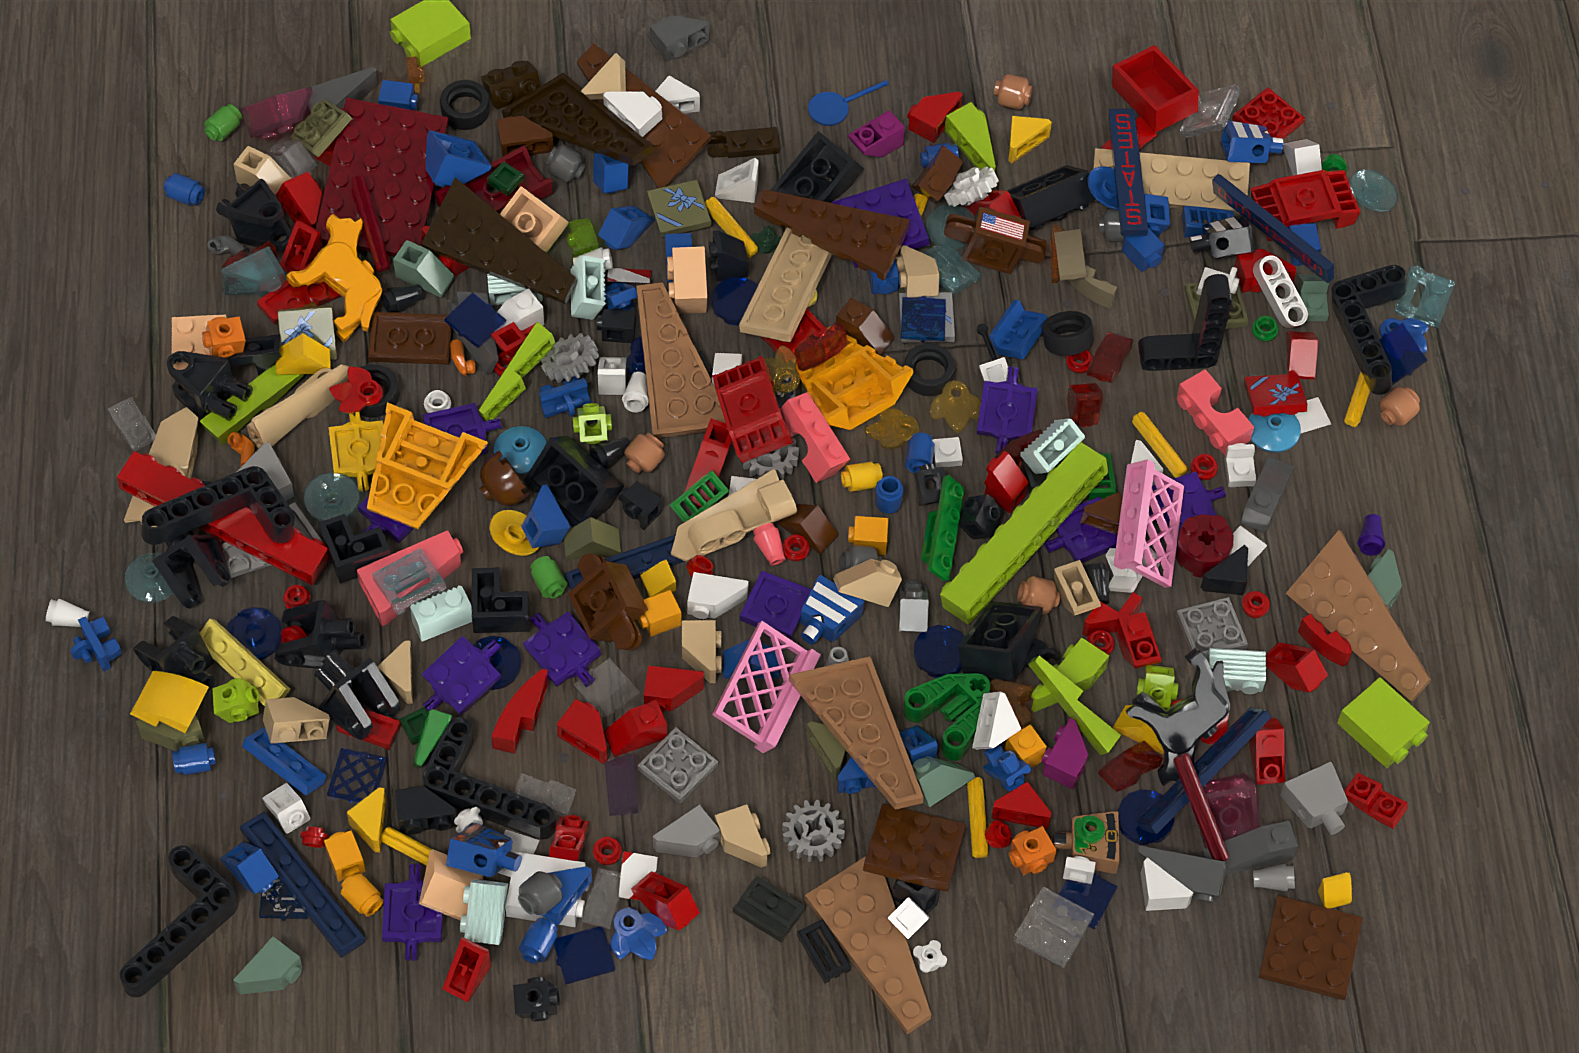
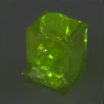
M590 218L576 219L569 222L570 233L566 234L569 249H572V261L575 257L598 249V241Z

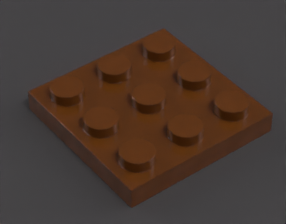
M882 803L865 858L863 871L948 892L966 824L904 808L895 810L892 805Z
M1277 895L1258 978L1345 1000L1363 917Z

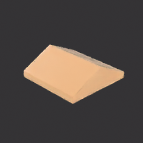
M432 849L429 853L419 904L461 921L462 915H467L468 904L463 903L465 886H470V882L473 879L483 880V875L446 866L448 855Z

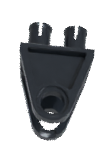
M261 178L251 187L246 183H242L241 187L238 186L235 192L237 199L232 203L227 199H223L222 203H218L216 211L219 215L230 221L237 241L275 252L285 251L292 232L283 219L284 211L280 202L265 180ZM279 235H286V239L282 242L274 240Z
M177 351L167 359L168 372L176 380L174 385H172L175 397L192 411L199 421L211 412L225 418L227 421L232 420L229 414L234 417L237 412V406L227 402L226 399L232 395L245 402L248 400L247 397L250 398L253 389L251 385L233 378L229 360L226 358ZM177 361L178 363H188V366L183 370H177L173 367ZM182 386L186 391L180 390L179 387Z
M191 530L166 541L165 543L168 547L166 551L152 560L178 600L188 609L195 607L202 600L191 566L194 560L213 586L217 587L220 585L224 587L232 581L217 536L194 535Z
M319 600L283 611L282 623H285L287 627L292 625L299 626L304 632L311 633V636L277 645L274 658L278 663L286 666L319 669L324 664L322 661L334 650H337L340 654L342 650L364 649L366 646V636L363 631L355 632V623L352 618L340 619L325 600Z
M171 616L163 623L166 627H169L171 631L168 633L175 640L169 647L161 650L143 640L133 647L137 657L151 672H167L195 680L208 686L207 691L211 690L215 684L214 676L205 671L215 662L198 629L175 616Z
M334 650L322 661L324 664L314 673V676L330 691L318 709L329 714L332 721L359 740H363L370 734L373 724L357 698L376 713L387 717L394 716L400 711V703L371 658L367 659L357 668H352L338 651Z

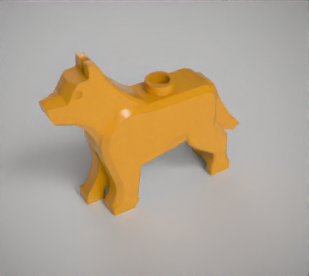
M332 214L326 223V228L331 235L328 244L320 250L308 268L289 272L286 275V280L293 288L325 282L345 298V315L334 320V324L338 329L336 335L344 343L350 338L359 324H361L363 331L369 330L373 312L381 299L382 288L379 280L373 275L374 270L369 262L366 260L361 262L357 257L356 249L363 227L362 219L360 218L354 222L351 218L340 219Z

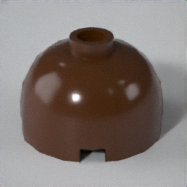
M499 450L490 456L480 469V479L483 486L479 489L488 501L494 499L501 505H515L526 499L531 493L528 488L524 491L522 490L525 488L522 479L506 457L500 460L503 455Z

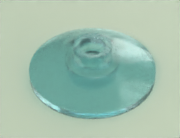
M1364 169L1354 173L1350 179V190H1352L1355 199L1364 207L1373 211L1385 212L1391 210L1398 201L1397 189L1383 174Z
M942 205L929 214L926 221V231L929 238L935 244L947 249L963 247L964 242L948 238L944 234L946 219L950 214L955 213L974 219V214L963 206Z
M340 473L322 474L313 479L305 490L304 503L306 509L313 517L321 521L344 513L347 518L358 506V487L346 475ZM330 500L337 501L336 503L332 504L328 503Z
M162 553L143 554L134 559L125 572V585L128 592L137 600L154 603L165 600L173 594V591L152 561ZM156 571L153 575L147 574L148 572Z

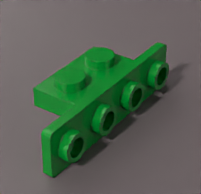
M950 475L943 477L938 510L928 513L920 559L928 565V570L943 582L950 579L964 496V487Z

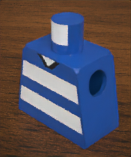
M1224 120L1220 145L1228 162L1266 163L1269 153H1282L1283 138L1270 137L1265 126Z
M819 575L801 610L800 622L806 627L801 633L802 639L811 645H814L820 636L830 642L836 641L861 618L864 610V601L839 592L835 583Z

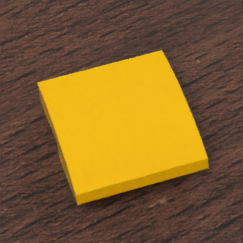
M152 671L130 714L155 727L161 721L186 733L209 687L180 675Z

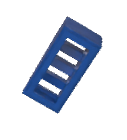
M1183 206L1181 218L1184 237L1203 235V220L1211 223L1213 222L1212 220L1219 221L1234 217L1233 211Z

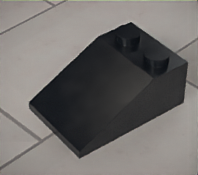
M818 131L772 187L771 191L832 203L849 189L864 168Z
M991 601L958 646L962 673H979L987 678L1015 681L1026 664L1043 612L1042 607Z

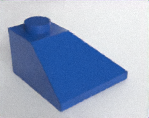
M431 130L428 131L425 169L432 178V182L441 187L451 186L455 177L464 184L490 170L491 164L475 141Z

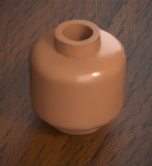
M1006 74L1002 81H996L993 95L998 96L997 101L1000 106L1020 110L1024 105L1028 106L1033 86L1029 85V80L1025 77Z
M1395 387L1380 401V416L1388 425L1404 426L1418 414L1420 399L1409 387Z
M650 433L636 435L624 451L628 459L626 465L637 474L641 471L652 473L665 456L664 444Z
M1030 576L1026 581L1021 582L1017 593V601L1021 605L1042 607V615H1046L1052 608H1057L1060 601V592L1057 591L1054 581Z

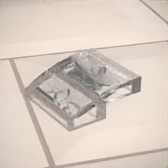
M1043 887L1030 906L1029 912L1015 933L1013 941L1065 968L1089 927L1094 914Z

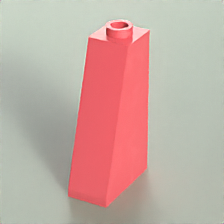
M448 530L357 569L359 584L381 626L387 625L461 566L460 554L463 553L462 546L457 538L452 539Z

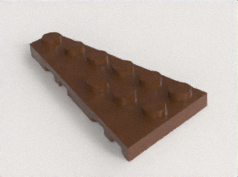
M593 43L578 59L577 65L587 81L590 82L610 60L611 56ZM625 68L626 92H644L649 98L651 96L656 98L662 106V120L643 136L644 139L653 145L654 153L642 160L641 163L647 174L656 184L657 189L667 187L711 140V135Z
M762 189L753 206L755 215L777 226L784 225L792 230V234L798 237L803 235L811 239V243L843 260L849 259L857 263V267L864 271L869 269L875 272L877 278L883 281L910 229V219Z

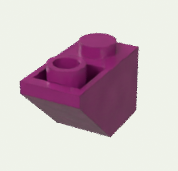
M888 110L849 133L848 138L863 155L884 157L903 146L905 127Z
M1070 718L1066 726L1060 725L1054 737V741L1057 742L1053 749L1047 748L1041 763L1045 764L1044 776L1074 789L1086 768L1088 752L1076 721Z

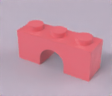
M1205 369L1180 383L1177 401L1183 410H1187L1193 417L1195 425L1199 429H1203L1209 436L1211 444L1225 456L1229 445L1236 443L1246 444L1251 441L1254 426L1239 408L1229 413H1220L1212 408L1214 404L1218 403L1222 388Z
M806 392L787 400L780 408V411L790 431V435L800 434L807 443L808 452L802 462L812 478L817 483L836 475L848 463L850 458L811 396Z

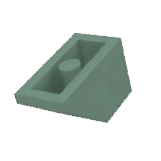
M929 756L918 759L912 765L924 797L923 803L928 807L936 804L976 778L973 772L960 764Z
M272 937L234 978L236 991L240 994L283 990L289 983H294L301 975L303 967L300 956L275 937Z

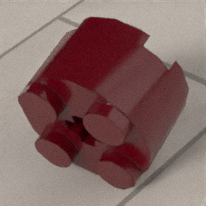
M1201 514L1189 517L1183 522V526L1179 531L1175 554L1181 568L1183 566L1186 570L1192 572V576L1203 578L1206 572L1231 555L1234 535L1231 528L1227 525L1226 519L1220 515Z

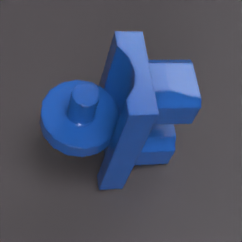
M573 376L570 382H567L565 379L563 385L556 388L550 384L540 387L539 398L545 418L567 412L568 416L572 417L575 415V408L591 403L587 391V382L584 378L578 380Z
M86 616L78 619L82 628V634L86 640H82L80 636L73 639L75 645L70 650L72 657L77 660L83 659L85 663H89L93 660L91 656L93 653L103 672L110 669L109 661L120 656L122 652L115 638L104 643H100L98 640L111 633L104 617L90 622Z
M1001 745L983 752L988 761L983 766L985 773L1000 781L1001 786L1010 792L1024 783V774L1032 771L1028 763L1018 759L1014 752L1010 750L1004 751Z

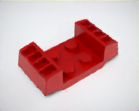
M1319 170L1274 179L1267 184L1251 188V199L1286 227L1332 219L1335 228L1338 229L1353 225L1361 212L1345 170L1330 172ZM1265 234L1267 241H1273Z
M762 356L717 375H712L728 432L736 454L742 463L793 443L773 390L774 383L770 371Z

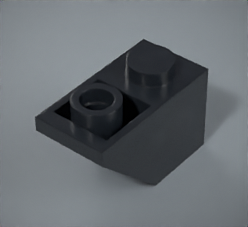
M719 230L713 231V242L708 243L710 253L708 261L710 272H715L717 282L748 278L749 262L744 241Z
M426 787L395 790L398 823L401 833L418 834L423 830L429 829L444 831L457 826L454 823L457 817L456 809Z

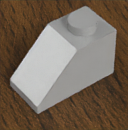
M700 805L653 835V849L656 852L695 858L703 853H711L720 842V829Z

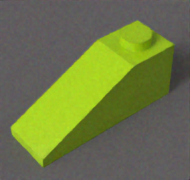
M970 102L946 115L945 132L972 164L980 168V170L984 167H988V169L992 167L995 171L996 166L986 116L983 111L977 109Z

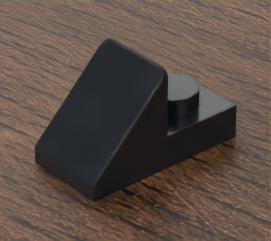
M281 335L245 338L243 353L234 354L226 359L229 360L230 366L255 363L258 376H260L280 357Z

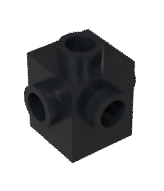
M988 494L968 497L960 513L958 526L972 540L992 537L999 526L1004 510Z
M533 977L527 979L528 983L513 985L515 1015L522 1019L531 1018V1021L538 1022L548 1020V1015L557 1014L556 1006L560 1005L559 989L555 988V985L548 980L545 981V977Z

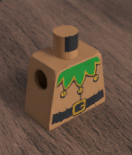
M1118 812L1073 817L1070 832H1054L1053 845L1056 849L1070 850L1071 858L1082 856L1089 859V861L1096 862L1094 869L1096 871L1116 874L1119 865ZM1095 816L1103 822L1105 833L1099 842L1086 844L1077 837L1076 825L1082 817ZM1093 826L1085 827L1090 832L1096 830Z

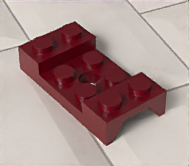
M525 146L490 163L491 168L489 171L464 183L466 187L499 214L521 186L539 200L553 193L551 179H544L538 172ZM503 161L524 174L523 182L509 196L500 191L497 193L487 191L488 188L492 187L487 183V178ZM449 185L435 192L436 204L439 208L450 188Z

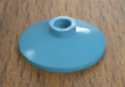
M1252 413L1248 419L1254 426L1251 441L1262 450L1274 453L1283 452L1292 448L1299 440L1301 427L1295 415L1280 413L1260 416L1253 415Z
M526 426L512 427L501 433L496 439L494 454L500 450L503 455L500 460L506 457L517 474H528L547 442L543 435L533 428ZM524 444L523 447H517L516 445Z

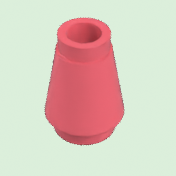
M773 523L761 525L753 531L755 536L753 540L767 561H769L770 566L778 565L786 560L779 529L775 528Z

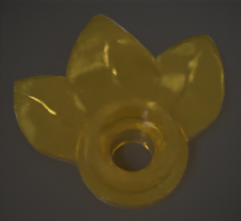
M780 346L775 359L763 358L774 383V392L790 393L798 387L800 378L795 370L797 360L790 349ZM785 378L791 379L789 383H782Z
M950 381L944 386L942 395L933 400L930 406L931 418L940 419L945 417L951 429L959 433L966 426L969 417L979 420L981 401L978 397L969 394L968 388L962 382ZM954 389L958 390L960 396L954 397L951 391Z
M891 407L879 413L881 421L865 427V432L872 439L881 440V447L888 449L901 446L905 441L910 440L913 434L919 433V425L915 418L904 415L901 410Z

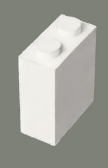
M516 852V854L522 856V861L519 869L516 872L512 871L505 903L506 917L536 921L537 918L546 919L542 915H530L521 907L518 901L519 886L537 871L550 873L585 867V862ZM582 895L559 925L575 927L577 917H583L585 900H581Z

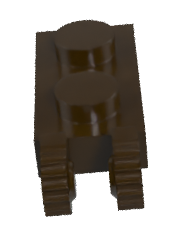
M777 127L709 132L711 140L708 144L711 146L708 147L707 153L712 158H737L778 154L780 152Z

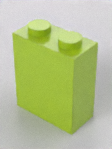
M423 0L390 19L391 38L396 44L400 43L407 57L411 61L414 60L420 67L425 66L471 39L470 23L449 0Z
M1381 677L1341 711L1337 722L1386 769L1394 762L1399 764L1408 755L1410 747L1413 745L1418 747L1428 736L1426 731L1430 723Z

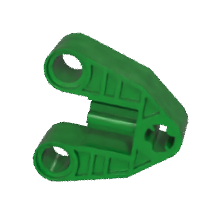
M979 673L947 674L906 692L903 715L908 721L918 723L940 709L946 721L952 722L956 719V722L949 726L943 734L941 751L946 759L959 761L966 755L974 742L983 694L990 692V681L986 676ZM919 703L922 706L916 708L911 706L910 704ZM957 741L961 745L952 746L951 744H949V742Z

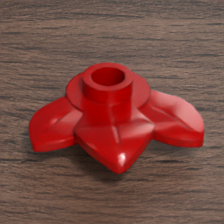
M348 367V382L329 388L334 399L341 402L339 411L344 413H356L365 406L377 404L383 397V390L380 384L372 380L370 372L359 367Z

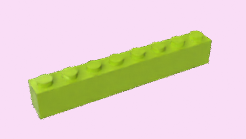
M1082 442L1069 452L1057 468L1054 467L1050 470L1046 480L1031 491L1025 503L1015 508L1012 517L996 529L994 536L988 543H984L979 547L976 556L961 567L959 574L952 582L949 581L944 585L940 593L943 608L969 625L1107 475L1106 458Z

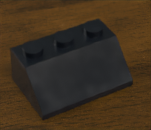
M1068 165L1006 190L1009 192L1021 219L1030 221L1029 230L1041 228L1044 226L1043 222L1050 219H1062L1066 216V212L1073 209L1075 211L1085 209L1089 206L1088 203L1097 200L1088 187V170Z
M569 436L550 437L524 479L537 493L542 485L547 484L555 496L563 515L573 526L580 524L590 517L594 519L599 518L611 508L624 487L620 481Z

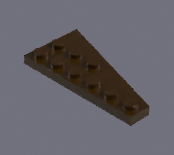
M564 73L501 110L503 118L524 116L552 132L554 137L632 166L654 153L652 144L598 100H590L581 92L583 88Z
M456 177L454 178L421 246L435 254L566 304L577 283L576 277Z

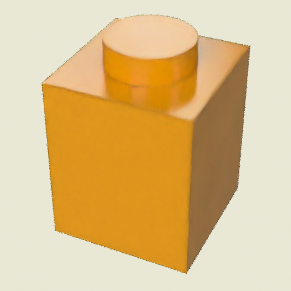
M855 516V526H849L848 543L871 546L876 549L878 555H886L888 518Z
M671 590L644 599L648 611L638 618L642 629L647 628L650 637L681 626V610Z
M1030 724L1006 739L1005 751L1010 750L1014 752L1018 759L1028 763L1030 768L1041 763L1046 751V745Z
M352 830L337 832L331 835L329 839L324 840L326 852L338 882L345 880L351 874L357 875L366 872L364 861Z

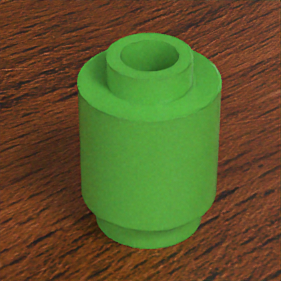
M231 104L222 106L204 122V131L211 140L223 141L240 126V121L243 119L242 115Z
M549 556L536 559L530 566L532 570L531 576L542 596L545 598L561 596L565 591L567 582L556 562L551 560Z

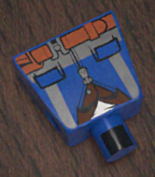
M474 823L450 839L446 866L492 877L504 868L516 872L520 867L522 856L511 852L513 841L510 837Z

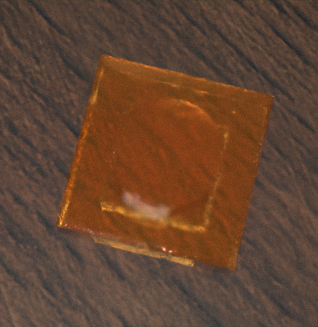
M407 57L409 83L413 84L414 93H420L419 82H424L423 66H417L416 57Z

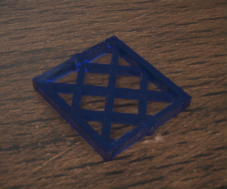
M341 748L327 796L348 800L349 802H361L364 798L355 797V795L363 790L367 796L370 795L367 788L374 785L373 792L379 788L387 757ZM346 756H357L359 759L350 763ZM342 759H344L347 765L340 769ZM366 759L376 760L378 763L370 767ZM362 762L366 770L357 774L354 766ZM380 767L378 775L376 777L373 770ZM350 769L354 776L345 781L341 773ZM369 773L373 780L364 784L360 777ZM338 776L342 783L334 787ZM357 780L361 787L352 791L348 784ZM345 787L349 794H340L335 791Z

